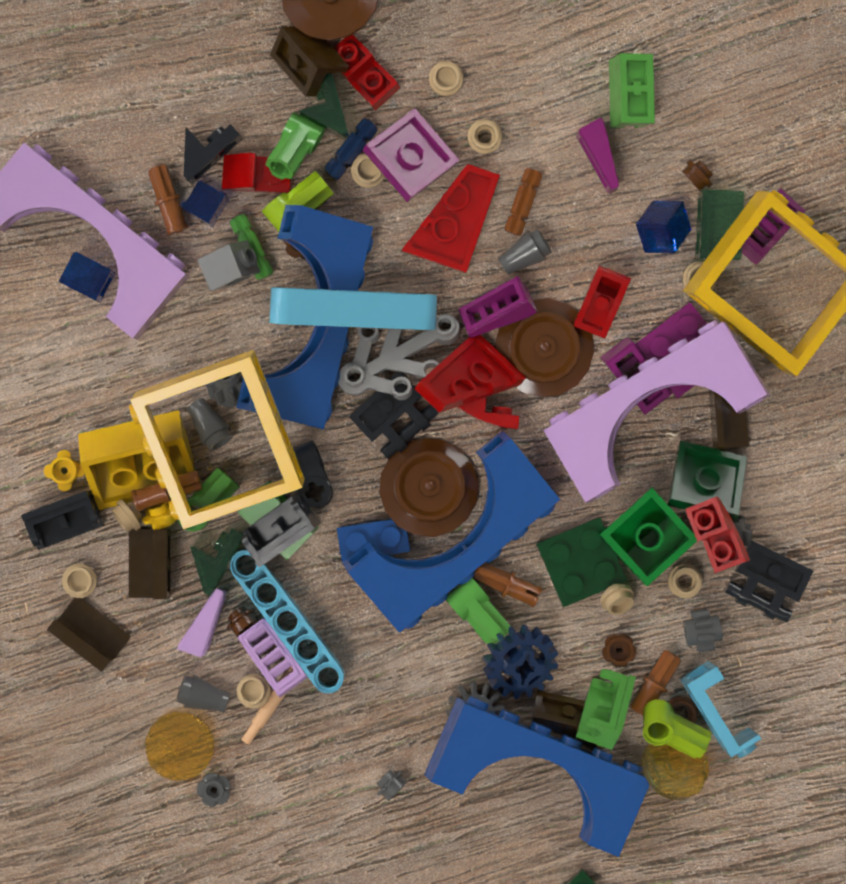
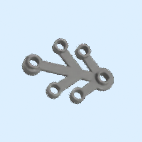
M448 314L440 315L436 318V330H426L399 346L403 329H388L380 356L369 363L372 344L378 341L380 332L378 328L358 327L360 341L353 362L347 363L339 371L340 380L338 383L340 388L346 394L352 396L361 395L370 389L391 394L398 400L408 399L413 390L410 381L406 377H397L391 381L376 375L385 370H391L424 378L428 368L436 367L440 363L436 360H427L421 363L406 358L435 342L443 345L455 343L460 337V326L457 319ZM443 323L451 324V328L447 331L439 329ZM366 329L375 330L371 337L363 336ZM353 373L361 375L360 379L356 382L349 380L350 375ZM400 384L408 386L407 390L403 393L395 391L396 387Z

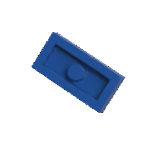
M392 519L337 528L342 562L347 560L368 541L387 555L410 552L407 531L398 527Z

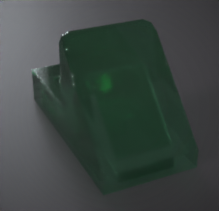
M326 74L317 94L318 101L325 99L326 103L301 109L299 112L306 118L325 127L326 131L341 139H346L349 134L333 75Z
M235 527L231 528L229 533L225 531L221 533L213 548L219 551L216 556L194 544L190 545L203 592L209 596L216 590L230 565L232 557L236 554L242 543L240 538L243 536V533Z

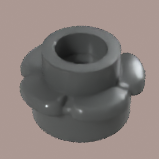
M389 770L377 782V785L381 788L377 795L382 794L388 801L392 799L408 782L401 775L403 771L399 770L395 774L392 770Z
M215 772L208 773L203 777V781L198 783L197 794L199 797H202V802L209 807H215L217 804L223 805L230 797L229 789L231 784L225 776H220ZM212 787L217 788L216 793L211 792Z

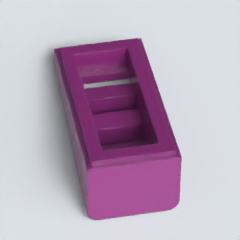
M601 117L580 128L576 138L606 192L612 194L618 189L619 181L605 123Z
M781 188L777 191L789 201L787 207L793 212L797 213V211L804 213L806 211ZM770 210L766 214L777 222L781 229L779 230L766 217H763L758 225L772 239L769 240L755 228L739 249L755 265L766 256L791 228Z
M518 276L458 309L466 331L471 338L523 320L538 312L528 288ZM506 303V306L501 308L500 305ZM492 308L494 313L489 315L487 309ZM479 312L482 320L476 322L473 314Z
M628 337L621 340L601 356V360L616 379L623 376V373L636 363L641 365L647 361L634 342ZM631 352L632 355L616 366L617 362ZM637 368L628 375V379L639 373V369ZM668 388L659 390L639 402L637 406L646 415L672 395Z

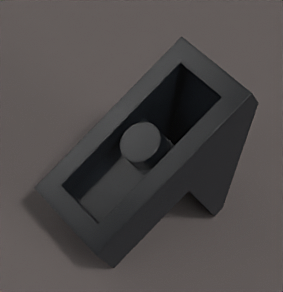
M231 124L226 129L221 126L207 138L209 144L204 147L186 127L183 175L186 180L193 185L221 160L224 155L243 140L240 134Z

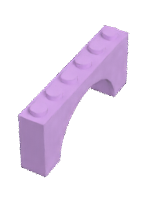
M23 143L0 171V230L5 232L11 225L23 217L47 211L71 214L92 224L108 242L118 268L117 295L106 317L132 339L138 340L188 279V276L182 271L186 265L171 253L166 258L156 250L159 243L143 231L139 236L129 228L133 222L116 209L113 214L102 206L106 200L92 188H89L86 192L76 185L79 178L65 166H62L60 170L49 163L52 156L38 144L30 148L27 144Z
M714 320L698 330L700 336L689 343L686 339L680 340L668 348L670 354L658 361L656 357L645 361L638 366L640 372L629 379L626 375L617 378L608 385L610 388L608 392L601 396L594 393L579 402L580 409L570 415L568 411H564L549 420L552 426L545 429L544 432L585 503L593 502L621 485L617 478L613 460L615 439L628 413L649 395L672 386H702L721 395L733 407L736 413L740 414L771 396L726 322L723 321L718 324Z

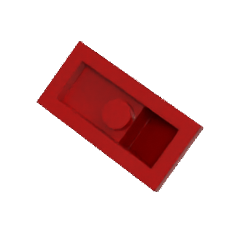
M256 153L224 155L222 190L282 194L291 191V179L281 180L272 175L270 169L266 166L268 157L257 156Z
M599 265L591 279L573 326L605 339L631 278Z

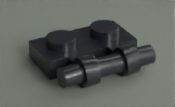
M397 372L389 380L393 381L397 377L406 376L403 373ZM412 383L413 391L408 399L398 400L391 394L376 391L349 416L371 442L375 441L382 433L388 438L389 442L380 449L388 460L398 451L402 453L409 447L407 443L421 430L425 432L431 426L430 422L439 414L431 404L421 412L415 408L414 404L422 396L414 389L415 386ZM400 384L396 387L395 391L403 393L407 390L408 386ZM406 412L412 420L396 433L391 425Z
M751 540V546H746L750 560L737 565L735 569L736 572L747 577L744 584L741 586L730 580L724 593L736 598V603L743 606L748 604L763 611V616L771 620L777 618L787 623L793 611L782 606L785 597L787 596L799 602L814 571ZM757 583L774 590L770 600L754 592Z

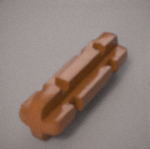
M531 168L525 169L521 179L523 184L522 186L519 185L510 211L512 215L508 217L505 225V231L517 236L523 233L526 224L524 219L528 218L537 193L535 188L539 187L542 178L541 172Z

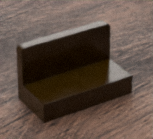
M294 26L281 27L270 53V56L305 97L317 96L326 74L346 73L349 67L328 41L310 38Z
M709 389L713 449L749 447L747 411L741 414L736 413L726 399Z
M132 529L129 531L130 598H171V529H138L137 531Z
M74 598L61 616L54 619L47 631L101 672L110 666L130 640L128 633L82 598Z
M537 690L531 723L533 721L550 728V735L559 739L562 738L563 734L571 736L583 742L581 748L590 752L597 746L594 743L576 737L585 700Z

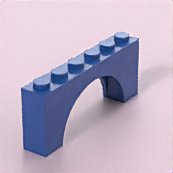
M285 205L277 239L292 245L304 256L314 274L317 289L358 291L362 286L365 278L363 268L366 255L369 254L373 245V237L371 236L373 227L302 205ZM315 326L305 348L290 364L276 372L264 375L281 419L324 429L325 423L329 420L332 413L331 399L333 391L340 380L339 366L342 355L345 354L348 347L347 333L349 327ZM243 378L236 408L257 413Z
M503 430L476 452L486 471L487 498L478 522L461 542L437 556L420 560H405L381 552L368 541L342 563L348 574L399 633L405 628L410 629L421 620L422 614L431 606L436 607L447 599L449 591L458 584L461 585L468 582L474 576L475 570L484 562L489 563L496 559L502 552L501 548L511 540L515 541L521 538L528 531V526L537 518L541 519L549 515L554 510L555 504L560 500L518 446Z
M469 696L468 701L457 697L424 773L430 782L463 795L471 780L484 768L497 761L518 756L537 757L551 761L564 768L579 789L584 812L579 837L592 847L617 857L620 856L652 781L642 773L644 767L626 759L623 764L612 761L613 755L597 747H594L592 752L581 748L583 742L571 736L563 734L561 739L551 736V729L532 721L530 727L519 723L520 716L510 711L501 709L500 713L497 714L487 709L488 703L473 696Z

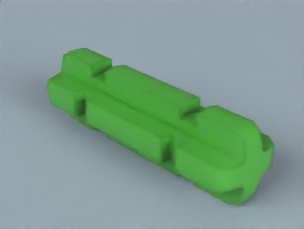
M242 214L231 219L230 225L235 235L238 234L239 236L237 238L238 242L248 240L250 247L256 254L257 264L260 269V273L255 275L256 279L262 280L272 275L273 270L269 261L264 259L266 255L254 230L251 231L250 229L252 226L248 217Z

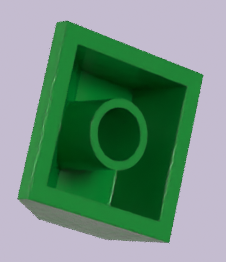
M652 487L600 534L620 560L645 586H649L697 542L695 534Z

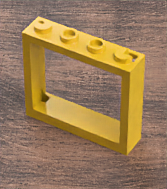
M772 190V192L757 191L683 289V292L719 321L726 322L735 334L781 371L797 377L846 312V280L791 354L710 288L768 210L772 211L845 273L846 255L838 249L840 243L835 238L825 232L820 234L812 227L815 223L811 218L800 211L795 213L787 207L789 201L782 194L775 190Z
M254 350L139 390L131 398L132 404L129 405L131 417L135 424L140 423L145 434L142 437L144 449L149 457L154 456L158 466L155 470L158 483L162 489L167 488L171 501L168 503L171 515L175 521L180 520L183 529L302 488L305 480ZM241 372L283 479L192 511L149 404Z

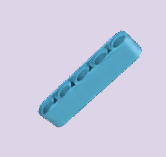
M271 287L269 323L436 330L437 295Z
M247 549L237 552L230 562V570L233 576L313 685L323 693L337 691L343 684L345 671L335 655L268 564L265 563L259 568L256 565L255 571L252 574H244L238 568L239 558L243 555H251ZM269 583L275 587L277 595L274 601L265 602L260 599L258 589L261 584ZM284 611H290L297 617V625L292 630L283 629L279 624V615ZM305 639L313 640L318 646L317 654L311 658L304 657L299 651L301 641ZM331 667L337 671L339 679L336 684L325 685L319 678L320 671L323 668Z

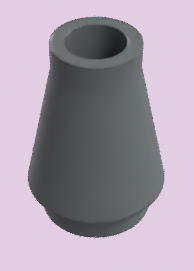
M537 229L532 233L527 231L498 259L505 271L510 275L517 270L545 261V256L552 253L541 232Z
M204 398L194 401L187 407L202 446H207L210 451H214L224 446L233 438L230 432L231 426L207 404Z
M185 675L181 682L176 702L184 704L183 708L214 710L224 713L230 693L217 688L196 675H193V677Z

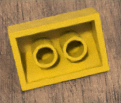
M177 410L153 416L177 476L196 471L188 435L180 411ZM134 421L78 434L80 463L98 510L117 506L116 502L119 500H123L126 504L130 501L133 502L132 490H138L158 483L155 473L158 466L154 456L149 457L144 449L142 437L145 434L140 423L135 424Z

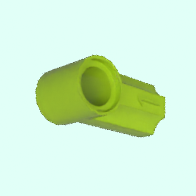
M314 171L290 192H284L272 200L262 210V213L279 232L285 205H302L316 210L334 196V193L322 177Z
M652 700L643 709V737L649 744L655 746L667 744L694 759L697 757L701 758L706 752L711 740V732L675 714L670 703L664 700Z

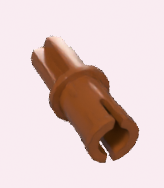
M159 165L151 168L148 174L157 198L154 204L160 208L167 229V235L187 230L189 227L186 224L179 203L181 195L176 194L168 167L166 165Z
M197 471L178 476L185 495L202 489V481ZM159 483L138 490H132L133 502L138 511L171 501L167 488L162 489Z
M485 562L475 570L473 576L475 581L501 592L502 597L508 595L533 608L539 599L537 596L542 592V587L516 577L515 572L511 571L509 574Z
M663 651L648 677L644 675L643 679L645 682L629 707L643 716V709L648 702L658 700L663 692L667 693L666 686L680 665L681 659L670 651Z

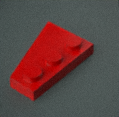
M467 164L431 213L421 223L418 230L408 240L401 252L466 274L500 175Z
M477 335L465 340L420 380L414 389L441 413L520 386L526 377L485 338Z

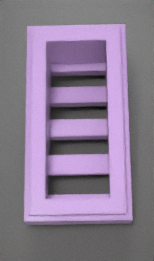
M217 588L212 593L178 644L177 650L198 657H203L208 653L227 595V589Z
M265 618L238 636L244 649L280 698L308 678ZM276 644L277 648H275L265 657H261L262 653H264L266 650H268L270 647ZM282 656L286 658L271 670L269 669V666ZM292 667L294 671L278 682L276 677Z

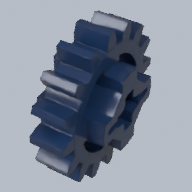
M523 624L520 632H516L510 626L508 629L509 635L504 637L503 634L497 633L496 636L499 642L497 644L488 643L487 647L491 654L483 655L482 659L486 664L483 672L494 690L498 689L502 696L505 697L511 692L514 699H519L521 692L525 691L528 697H532L533 688L537 687L543 691L545 688L542 682L545 679L549 681L554 679L550 669L558 668V663L554 659L558 656V652L547 634L543 635L538 627L530 631L528 626ZM532 646L538 647L541 653H537L535 649H532ZM500 671H504L506 675H509V678L501 675Z

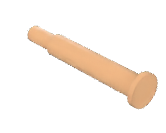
M288 668L280 680L293 672V668ZM274 690L271 691L269 701L263 707H260L251 721L252 724L241 738L243 742L248 745L251 744L285 695L280 698Z

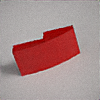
M353 34L344 38L334 48L349 65L347 72L340 74L375 111L401 88L398 82L375 60L369 50Z
M486 398L457 407L479 421L501 428L518 430L520 416L512 415L513 408L492 406L491 413L485 412Z
M718 496L685 509L697 542L703 541L714 573L750 560L736 526Z

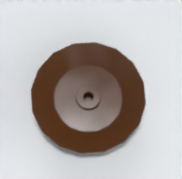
M282 0L286 16L296 29L310 38L331 41L349 37L365 27L376 11L378 0Z
M550 298L533 300L538 311L536 314L499 328L495 349L526 377L523 383L516 387L518 390L537 397L557 396L577 386L589 371L594 354L592 333L573 326L578 311L569 304Z
M423 438L407 443L409 447L402 453L398 451L390 458L381 473L379 494L385 512L398 527L415 536L437 537L453 532L469 518L477 502L478 479L473 464L459 448L443 440Z

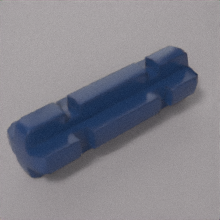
M363 118L356 126L357 131L355 133L352 132L337 150L335 159L331 158L324 169L332 178L340 179L346 172L345 167L347 165L350 166L361 153L367 139L371 140L376 134L377 127L370 120Z

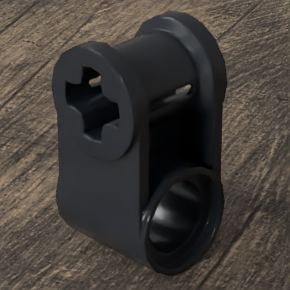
M310 440L293 448L305 478L302 488L297 491L300 492L310 507L322 508L332 500L333 488L324 469L325 466L313 440ZM314 483L316 486L324 487L325 492L320 494L322 500L319 502L316 498H309L308 493L312 491L311 485Z

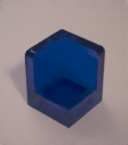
M199 180L187 201L182 200L179 207L213 228L230 198L223 191H218Z
M653 201L636 223L645 253H676L691 231V225L683 201Z
M74 252L58 282L101 303L116 272L78 252Z

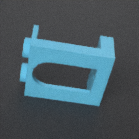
M707 661L679 678V680L697 706L698 711L722 750L731 758L736 754L738 758L744 757L757 748L755 743L761 740V737L750 727L732 736L705 690L724 679L718 667Z

